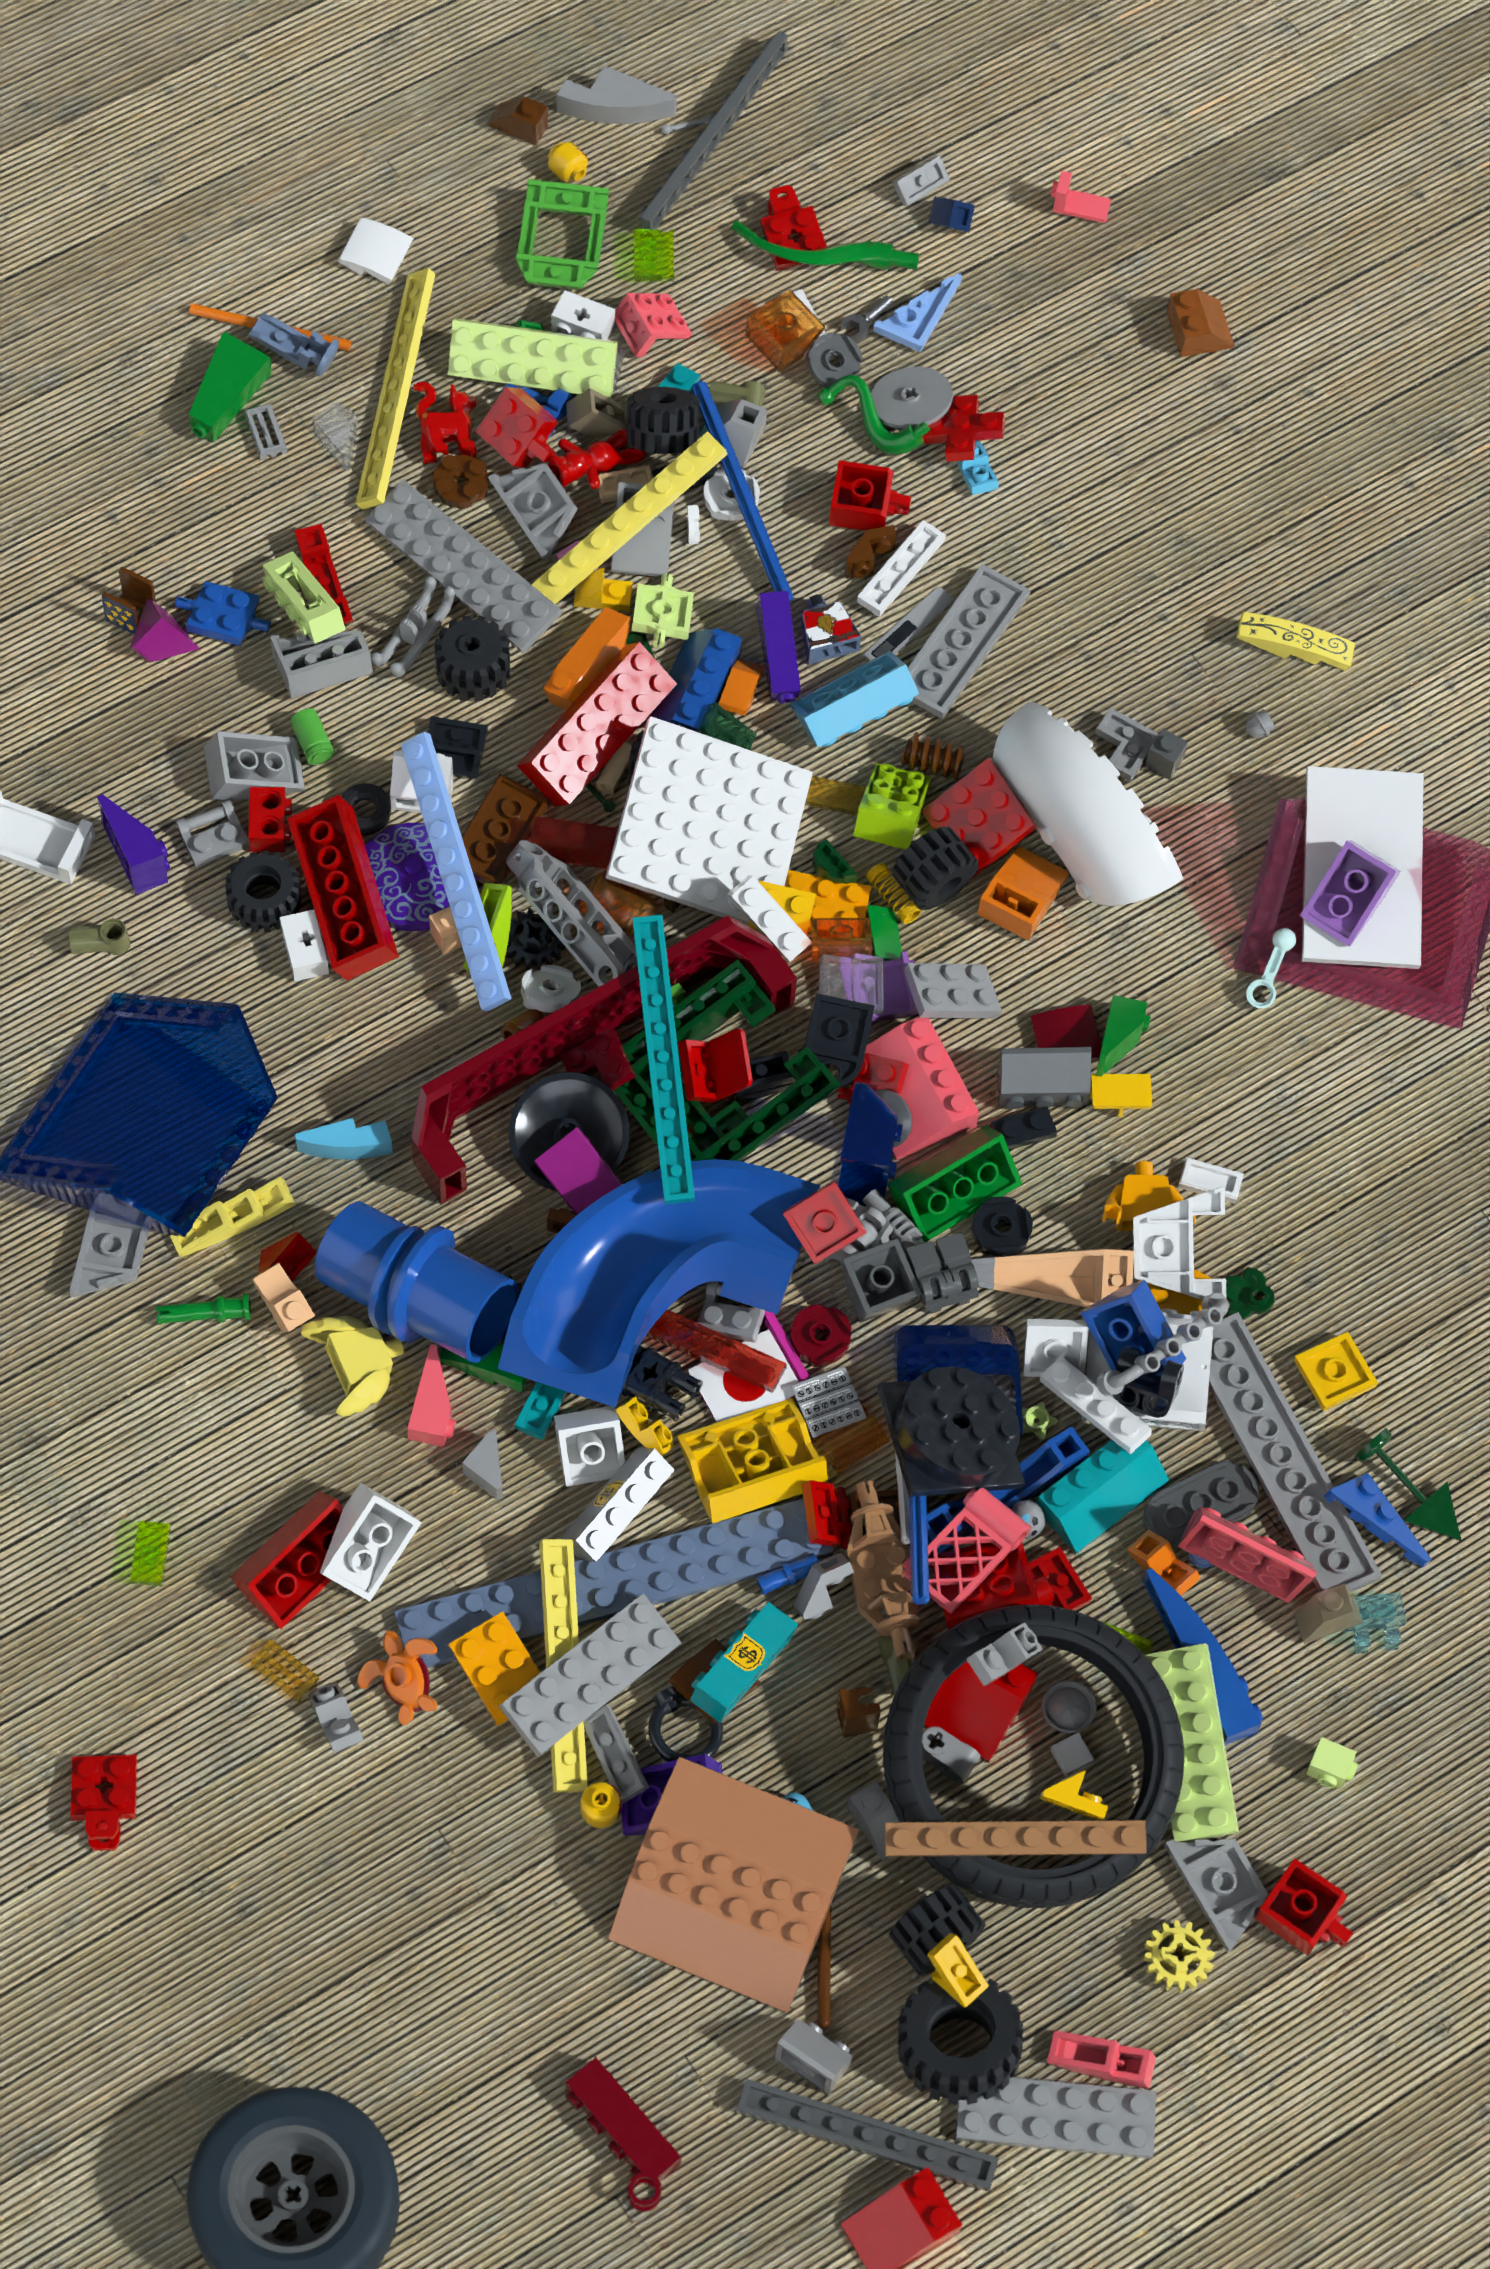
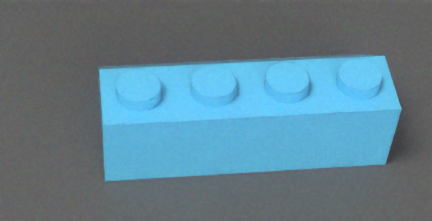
M888 651L790 703L810 740L817 747H826L835 743L837 737L845 733L858 731L862 728V724L867 721L884 717L888 710L896 706L900 707L909 704L919 692L906 664L891 651Z

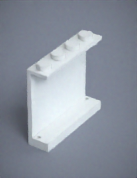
M1161 1309L1174 1335L1180 1325L1193 1322L1197 1319L1199 1311H1192L1190 1315L1177 1314L1178 1312L1173 1309ZM1213 1326L1204 1328L1199 1340L1181 1345V1349L1186 1357L1183 1363V1377L1178 1395L1167 1415L1156 1418L1129 1410L1149 1427L1205 1431ZM1090 1331L1086 1376L1097 1384L1098 1376L1102 1372L1111 1369ZM1082 1416V1421H1088L1085 1417Z

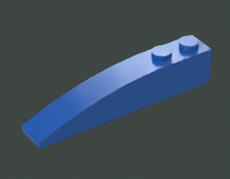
M1152 1568L1146 1570L1142 1581L1175 1649L1204 1643L1209 1647L1225 1746L1257 1733L1262 1724L1263 1717L1256 1703L1252 1704L1247 1694L1249 1688L1245 1678L1242 1675L1238 1676L1218 1640L1190 1605Z

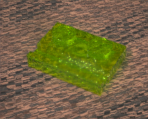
M634 229V281H661V279L674 281V230L661 232V229Z

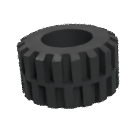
M262 851V855H256V852H252L247 859L242 856L238 859L239 865L234 863L230 867L231 873H227L226 876L227 903L229 911L232 912V917L235 921L240 920L242 927L247 928L251 926V930L258 932L259 928L264 929V933L271 932L270 928L275 927L276 930L281 929L280 917L298 913V905H301L299 877H297L295 867H291V862L288 859L281 860L280 854L274 853L273 856H270L269 851ZM258 885H271L278 889L275 895L267 899H256L248 895V892Z

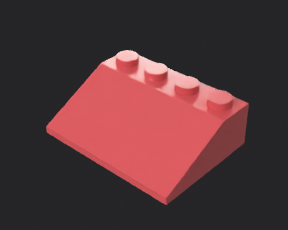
M917 1017L900 1024L866 1046L865 1053L909 1064L901 1093H895L904 1099L911 1111L912 1129L905 1142L897 1147L890 1148L896 1160L977 1126L979 1110L929 1018ZM866 1085L864 1093L869 1094L877 1090V1087ZM878 1117L880 1124L883 1125L882 1120Z
M1199 1506L1192 1514L1178 1544L1179 1548L1208 1560V1563L1287 1603H1290L1316 1575L1312 1563L1304 1560V1556L1293 1550L1287 1551L1277 1546L1276 1542L1266 1536L1259 1537L1249 1532L1245 1525L1239 1522H1230L1222 1518L1219 1512L1208 1507L1202 1508Z

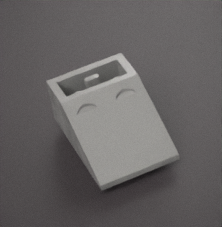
M619 482L616 510L642 489L645 484ZM675 501L612 555V573L659 577L667 573L668 577Z

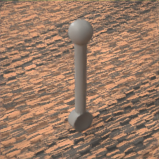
M707 114L704 119L671 126L664 124L661 127V132L668 135L674 130L702 124L708 125L712 114Z

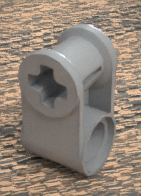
M931 1727L923 1733L922 1759L940 1770L952 1781L963 1784L979 1761L980 1754L973 1747L959 1741L942 1728ZM933 1740L938 1743L934 1750L929 1747Z

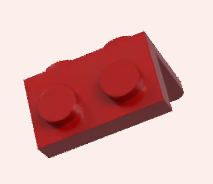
M734 1029L710 1041L686 1039L678 1043L687 1100L714 1103L752 1085V1072L745 1031L743 1029Z

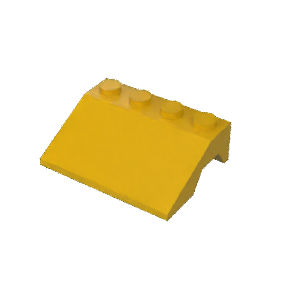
M792 1398L677 1436L698 1495L712 1524L803 1494L802 1484L809 1480L828 1483L826 1459L824 1456H818L811 1443L806 1423Z

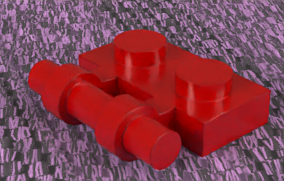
M865 1053L862 1068L857 1077L852 1081V1087L850 1089L840 1087L838 1098L847 1100L848 1104L858 1106L863 1098L868 1095V1093H864L866 1085L877 1087V1090L886 1089L901 1093L909 1064Z
M813 1480L803 1483L802 1489L810 1543L832 1547L841 1544V1549L847 1550L853 1525L850 1524L848 1511L851 1510L850 1499L846 1497L845 1488H834L833 1484Z

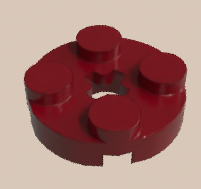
M822 1305L808 1306L801 1310L793 1321L790 1333L791 1345L797 1355L813 1367L832 1364L840 1360L850 1347V1322L844 1313L837 1308L832 1307L830 1309L822 1307ZM815 1330L827 1331L826 1340L815 1339Z

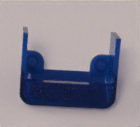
M855 1081L840 1158V1161L843 1162L838 1186L846 1198L857 1201L859 1205L865 1207L867 1205L862 1200L868 1193L877 1189L885 1198L888 1179L894 1180L897 1162L891 1160L894 1142H900L903 1124L898 1123V1116L868 1083Z

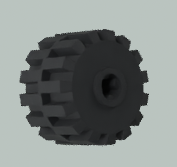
M650 387L633 392L627 398L628 444L637 450L653 454L681 453L683 450L688 449L699 439L700 400H698V396L691 394L690 391L673 387Z
M469 615L463 616L462 622H457L456 619L450 621L449 629L443 627L440 630L439 639L435 640L434 645L436 671L440 685L447 687L448 694L454 696L459 693L460 700L468 701L469 697H475L476 702L483 701V695L487 694L490 698L497 695L496 688L503 690L507 684L506 678H510L511 673L509 642L507 641L505 631L499 630V625L492 620L488 624L486 623V617L478 616L477 620H471Z
M944 826L936 830L934 829L914 841L895 862L896 864L892 868V876L920 910H930L957 895L974 877L975 872L978 870L979 862L951 827Z
M952 1884L934 1891L909 1909L895 1923L889 1933V1937L916 1973L922 1976L936 1970L927 1954L949 1933L957 1935L965 1949H967L979 1937L986 1924L957 1885Z

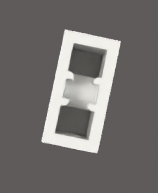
M564 290L551 314V331L555 333L607 340L615 326V309Z
M315 910L280 917L281 932L294 982L329 974L328 963L330 960L326 946L323 945V936Z

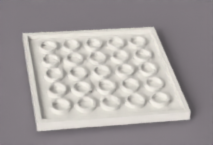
M650 716L645 726L605 878L723 918L728 915L748 925L749 919L727 894L748 875L754 876L757 881L781 886L785 885L813 772Z

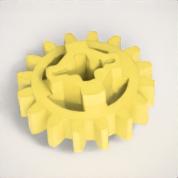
M1175 1920L1173 1928H1170L1165 1922L1161 1926V1933L1153 1930L1150 1935L1153 1941H1147L1144 1948L1151 1951L1143 1956V1961L1151 1962L1146 1972L1147 1974L1154 1972L1157 1974L1154 1981L1155 1984L1160 1983L1162 1980L1165 1981V1990L1167 1991L1171 1989L1172 1985H1177L1178 1992L1182 1993L1186 1984L1191 1990H1194L1197 1986L1196 1979L1204 1983L1207 1979L1205 1972H1211L1213 1964L1208 1962V1960L1213 1959L1215 1953L1206 1950L1210 1946L1211 1940H1202L1200 1938L1204 1931L1203 1929L1193 1932L1191 1930V1922H1188L1185 1928L1181 1927L1179 1920ZM1168 1938H1171L1170 1945L1168 1947H1162L1161 1949H1158L1159 1945L1163 1941H1165ZM1185 1938L1191 1941L1195 1946H1192L1188 1941L1185 1940ZM1175 1951H1179L1180 1956L1184 1957L1182 1962L1178 1961L1177 1956H1173ZM1199 1963V1967L1193 1973L1187 1975L1188 1967ZM1162 1966H1165L1172 1974L1168 1973Z

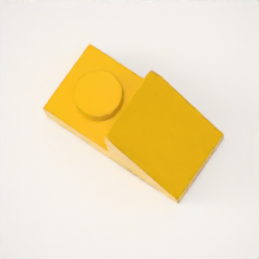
M605 568L592 572L575 587L574 607L594 609L608 607L612 610L630 611L633 581L604 579Z
M1086 1770L1045 1789L1039 1797L1041 1800L1098 1821L1105 1818L1108 1806L1101 1804L1102 1798L1086 1792L1083 1793V1796L1078 1795Z
M949 1933L927 1954L936 1968L930 1975L932 1979L962 2006L967 2007L989 1986L957 1935Z

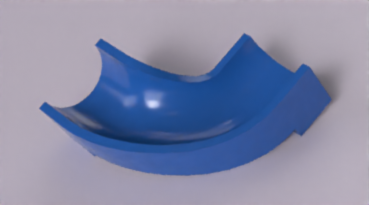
M714 1159L691 1161L695 1202L665 1205L661 1169L639 1176L617 1187L596 1200L563 1227L536 1260L511 1314L498 1369L616 1408L630 1372L634 1355L642 1340L660 1316L678 1298L692 1288L705 1282H723L719 1296L778 1315L802 1248L801 1242L785 1219L782 1211L820 1189L821 1185L763 1166L741 1161Z

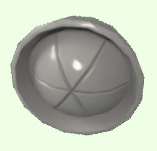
M1072 1680L1059 1681L1050 1686L1043 1695L1041 1705L1043 1716L1049 1725L1065 1733L1080 1732L1087 1728L1094 1720L1097 1709L1095 1697L1089 1688L1080 1682Z

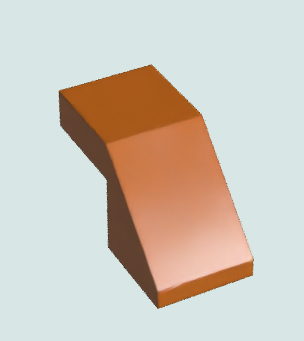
M738 659L730 671L718 708L745 716L752 706L756 686L763 678L765 666Z
M1149 1529L1127 1549L1130 1556L1144 1571L1152 1568L1180 1596L1201 1579L1196 1569L1176 1558L1169 1541Z

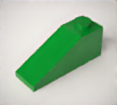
M1113 995L1096 1071L1097 1076H1103L1139 1043L1141 1032L1147 1033L1151 1015L1146 1014L1148 1002Z

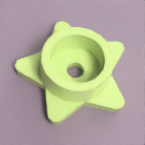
M1040 1402L1037 1406L1029 1409H1019V1413L1024 1420L1020 1433H1034L1040 1440L1045 1439L1047 1428L1055 1425L1058 1421L1049 1415L1044 1402ZM1034 1419H1038L1039 1423H1035Z

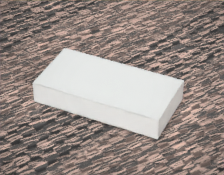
M1186 1157L1178 1188L1202 1194L1219 1187H1225V1201L1236 1204L1244 1173Z

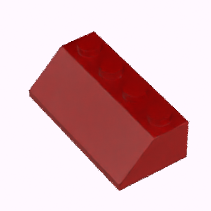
M318 1491L230 1576L243 1595L280 1629L331 1581V1579L322 1575L320 1570L340 1519L343 1506L336 1498L321 1491Z

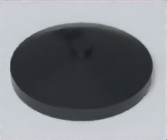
M557 1073L535 1082L517 1101L509 1123L510 1148L520 1169L536 1184L557 1192L534 1162L566 1135L579 1127L615 1172L626 1154L630 1134L628 1117L618 1096L603 1082L581 1073Z

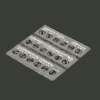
M845 1366L791 1385L813 1438L867 1418Z

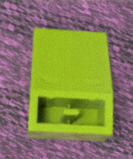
M876 763L859 806L853 836L906 850L913 842L932 777L917 771L910 772L898 769L890 764Z

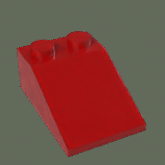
M929 2167L899 2183L840 2225L866 2269H899L960 2233L963 2224Z

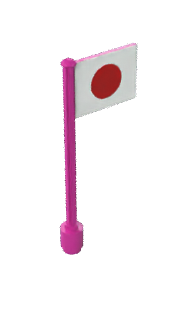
M765 1311L763 1322L768 1330L758 1334L756 1342L744 1341L688 1370L690 1375L703 1381L699 1393L716 1423L794 1398L795 1395L791 1385L810 1379L809 1374L774 1313Z

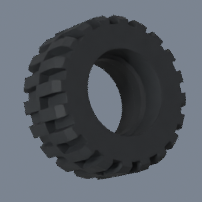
M989 1979L987 1981L989 1986L967 2007L958 2003L935 1981L931 1984L928 1981H924L918 1986V1994L912 1992L906 1999V2007L901 2009L899 2015V2061L903 2064V2071L907 2078H914V2086L919 2091L929 2090L930 2098L940 2101L941 2097L947 2098L948 2104L958 2105V2100H967L968 2105L975 2104L978 2097L983 2096L987 2100L995 2096V2088L1003 2090L1009 2084L1010 2077L1015 2076L1022 2055L1023 2022L1020 2021L1021 2013L1018 2006L1012 2004V1996L1006 1990L999 1992V1984ZM951 2019H967L981 2025L990 2035L991 2043L986 2049L974 2056L959 2058L939 2051L930 2041L929 2035L942 2022Z

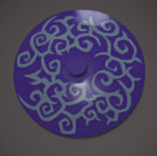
M403 823L389 827L379 832L365 845L389 926L403 931L429 930V916L450 907L425 823Z

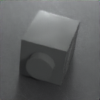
M1163 728L1149 749L1145 767L1170 780L1185 757L1188 741Z

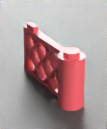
M983 1487L978 1491L972 1489L963 1500V1504L966 1505L964 1509L928 1545V1557L931 1554L933 1555V1558H928V1565L934 1566L935 1579H929V1597L950 1614L961 1605L1010 1551L1015 1550L1023 1542L1031 1530V1526ZM963 1520L974 1528L975 1537L957 1536V1527ZM980 1543H993L1000 1551L996 1556L982 1557ZM954 1544L955 1558H937V1548L939 1545ZM958 1544H976L977 1557H960ZM909 1557L902 1566L905 1568L903 1576L911 1581ZM960 1564H978L979 1574L972 1578H962ZM938 1565H956L957 1578L939 1579ZM958 1585V1596L950 1602L941 1594L940 1586Z

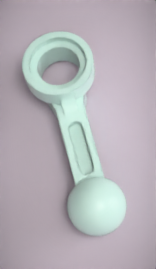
M1281 928L1274 933L1272 941L1275 947L1261 979L1253 981L1247 988V999L1255 1008H1267L1276 999V989L1273 981L1286 951L1291 950L1296 943L1294 932L1288 928ZM1260 985L1266 986L1270 990L1269 999L1263 1003H1259L1253 998L1254 989Z

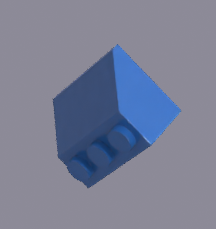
M1145 1279L1119 1288L1081 1312L1111 1370H1116L1117 1362L1124 1346L1139 1350L1141 1356L1154 1351L1157 1342L1160 1340L1169 1339L1174 1336ZM1182 1349L1179 1355L1162 1359L1159 1369L1151 1372V1374L1162 1377L1168 1360L1183 1364L1186 1357Z

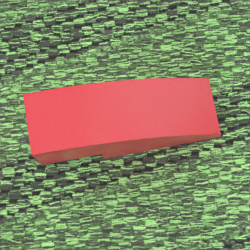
M1054 2030L1047 2062L1048 2064L1098 2079L1150 2089L1156 2057L1151 2050L1119 2045L1115 2040Z

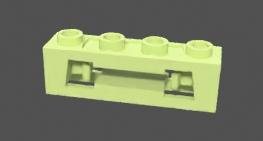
M293 551L262 565L265 573L262 580L266 590L269 593H274L280 607L285 606L290 620L297 621L303 636L308 635L316 644L346 630L339 606ZM298 584L301 586L302 594L310 603L308 605L309 610L306 609L304 600L297 593V590H299Z

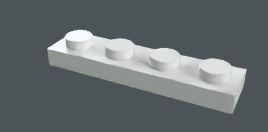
M923 520L857 596V603L880 617L944 543L946 534Z
M1062 1356L1040 1375L1041 1383L1129 1454L1133 1453L1152 1435L1151 1428L1112 1396L1103 1395L1098 1390L1097 1384Z

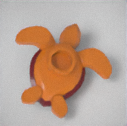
M387 1630L383 1638V1648L389 1656L388 1660L372 1659L365 1663L358 1676V1685L361 1689H366L377 1677L382 1676V1684L387 1696L401 1707L398 1715L399 1722L402 1725H408L414 1718V1712L437 1710L436 1701L429 1696L430 1678L428 1669L420 1657L423 1654H436L437 1647L432 1641L417 1637L408 1641L403 1649L401 1637L396 1632Z

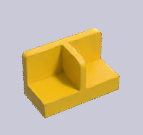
M1091 1074L1089 1098H1092V1107L1094 1109H1117V1117L1123 1116L1124 1109H1150L1152 1107L1151 1075L1104 1074L1103 1076H1097L1096 1074Z

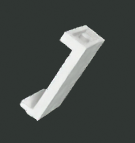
M0 791V859L72 884L95 838L93 823L81 819L79 825L5 800L2 796V791Z

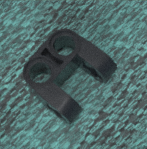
M1124 1346L1120 1353L1116 1370L1122 1373L1134 1365L1135 1359L1140 1356V1351ZM1168 1360L1162 1377L1151 1373L1142 1374L1124 1385L1123 1390L1119 1394L1113 1395V1398L1129 1410L1151 1417H1164L1178 1395L1184 1365Z

